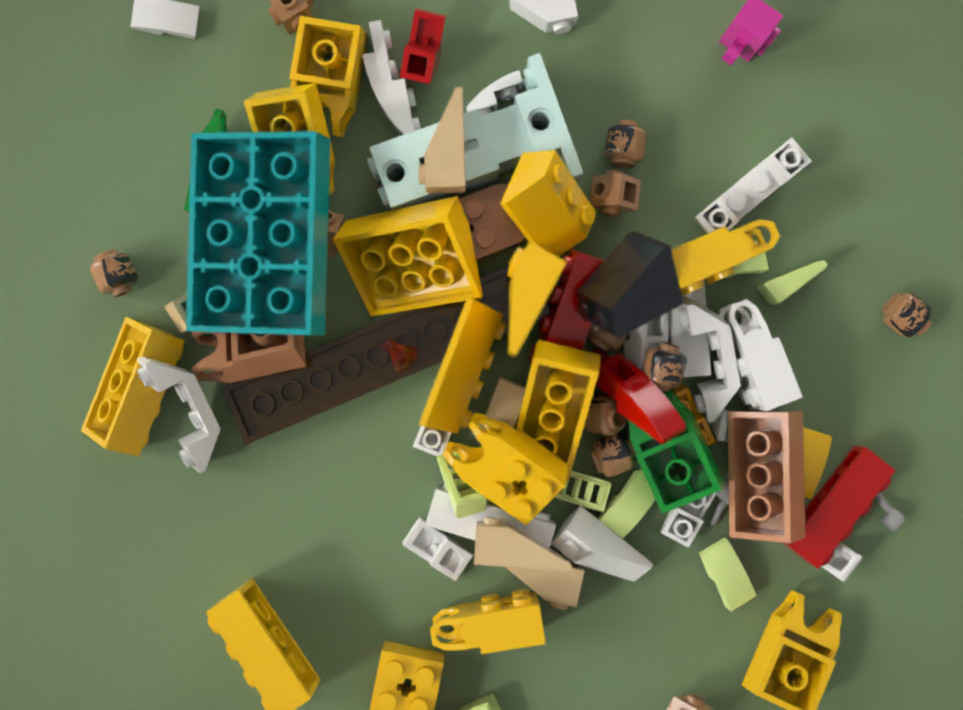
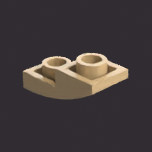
M499 377L489 398L485 416L505 422L514 429L521 411L526 386ZM480 424V427H481L483 430L487 431V430L482 426V424Z

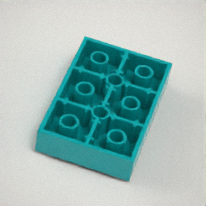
M318 132L191 133L186 331L325 335L330 139Z

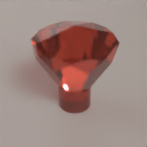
M392 338L386 339L382 345L389 352L393 368L398 372L403 371L412 363L418 351L413 346L397 344Z

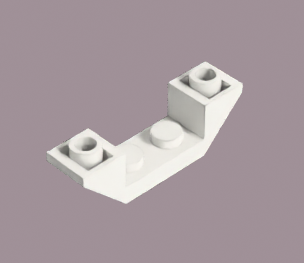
M791 137L700 212L695 219L707 234L724 226L727 227V230H730L748 212L812 162L811 159Z
M683 296L684 304L682 308L677 309L681 326H686L692 336L708 332L710 347L712 351L716 350L718 360L713 361L717 379L697 383L699 394L694 395L697 412L703 413L708 423L715 422L741 386L731 327L723 317L690 297Z
M142 356L137 360L141 368L137 372L146 387L151 386L157 392H161L179 383L175 386V390L183 403L188 402L192 410L188 413L194 427L198 429L178 440L183 450L179 451V455L187 468L192 466L199 473L206 471L221 428L195 375L184 368Z

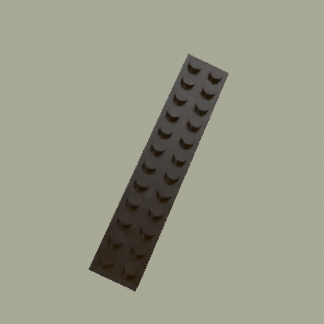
M565 252L558 258L563 259L565 255H568V252ZM509 266L481 277L480 282L483 295L482 298L474 299L503 314L501 321L505 322L506 326L502 336L507 334L508 289L511 280L507 276ZM560 273L554 285L559 284L562 273ZM550 293L534 322L541 320L544 314L548 315L552 304L549 303ZM466 301L396 313L305 352L306 367L242 380L222 387L245 445L443 362Z

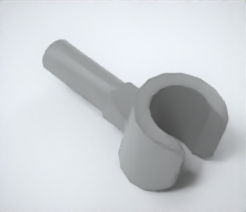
M724 481L726 484L724 488L716 493V496L721 500L709 521L714 526H716L724 509L729 505V484Z
M880 492L875 498L887 513L881 522L889 530L897 531L904 524L905 518L899 511L892 508Z

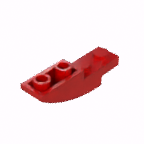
M598 348L591 351V353L601 355L599 374L595 386L617 401V412L662 445L686 430V424L668 398L631 361L620 353L610 357Z

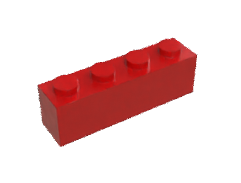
M571 249L569 256L565 255L562 259L566 261V264L561 271L560 282L558 285H554L551 290L549 303L552 304L548 315L544 314L540 321L539 332L541 335L539 340L582 350L592 323L585 321L579 313L578 304L580 302L577 290L600 266L604 259ZM535 343L532 345L528 361L531 362L530 366L532 365L537 345Z
M854 445L805 507V538L793 543L783 544L806 563L817 569L826 565L833 558V550L840 541L846 540L853 532L852 526L858 518L863 517L870 511L872 500L878 493L883 492L892 481L890 477L896 470L867 447Z

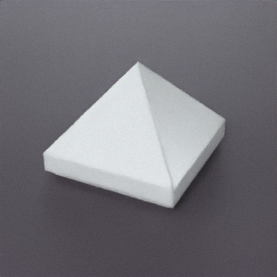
M723 410L715 422H711L718 441L728 442V410Z
M840 542L833 550L834 556L830 562L821 567L845 582L863 557Z

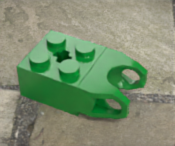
M673 388L671 391H665L664 394L686 424L684 432L662 445L628 420L630 441L662 514L718 492L726 485L693 413L679 400ZM677 463L686 466V477L682 473L677 474L675 472V468L678 466Z

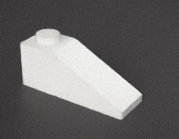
M581 505L564 520L551 542L552 546L577 565L633 582L648 572L653 566L652 562Z

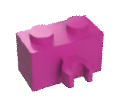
M747 0L719 40L720 43L728 48L721 59L732 66L738 56L747 62L750 61L755 53L761 56L781 31L777 24L783 15L762 0Z

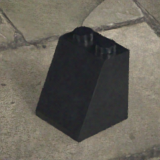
M635 231L628 233L577 290L580 302L578 310L581 317L617 338L684 304L670 245Z

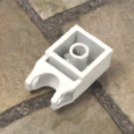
M745 299L720 308L718 315L723 318L728 311L727 322L731 327L741 384L738 394L743 405L748 406L750 410L769 411L802 398L803 396L780 338L771 337L768 326L757 306ZM743 307H747L751 311L752 318H750L748 312ZM736 311L740 314L742 320L740 324L735 319Z

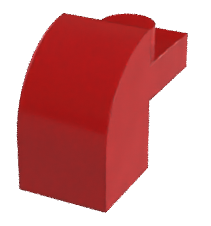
M419 8L415 9L410 40L404 48L400 71L401 78L430 84L433 81L442 51V39L447 15Z

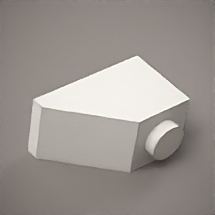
M509 0L511 11L545 33L554 31V34H564L576 26L578 12L575 0Z

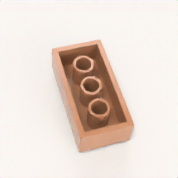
M727 411L730 537L793 543L804 539L803 411Z

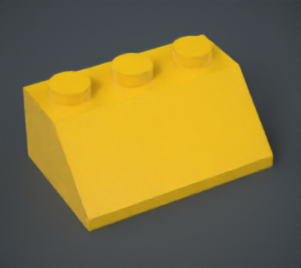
M556 150L522 153L500 203L530 243L556 257L561 256L587 238L596 215L593 206Z

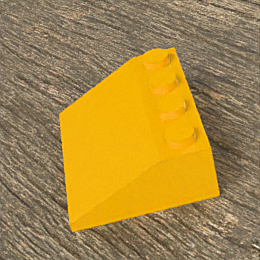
M458 196L346 220L333 238L371 317L466 301L468 297L472 299L482 298L483 292L470 226Z
M530 242L525 250L520 247L517 249L507 272V276L511 280L508 289L506 355L511 358L517 355L566 264V261Z
M467 298L419 425L458 434L460 427L467 428L473 412L467 409L471 398L478 399L484 382L478 379L483 368L489 370L495 352L490 351L493 340L500 341L506 323L501 321L502 313L472 298Z

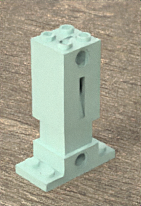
M540 53L528 57L527 67L523 70L525 78L522 79L525 92L514 96V105L484 116L480 115L479 109L463 114L466 192L427 194L425 184H419V164H425L424 154L439 123L369 147L373 157L367 158L376 183L382 182L383 187L378 188V192L386 211L459 196L499 182V174L516 168L522 153L556 150L577 184L579 183L583 170ZM539 126L542 127L544 130L539 131L533 127ZM397 175H403V176H404L401 181H399V182H392V179H393L395 176H397Z

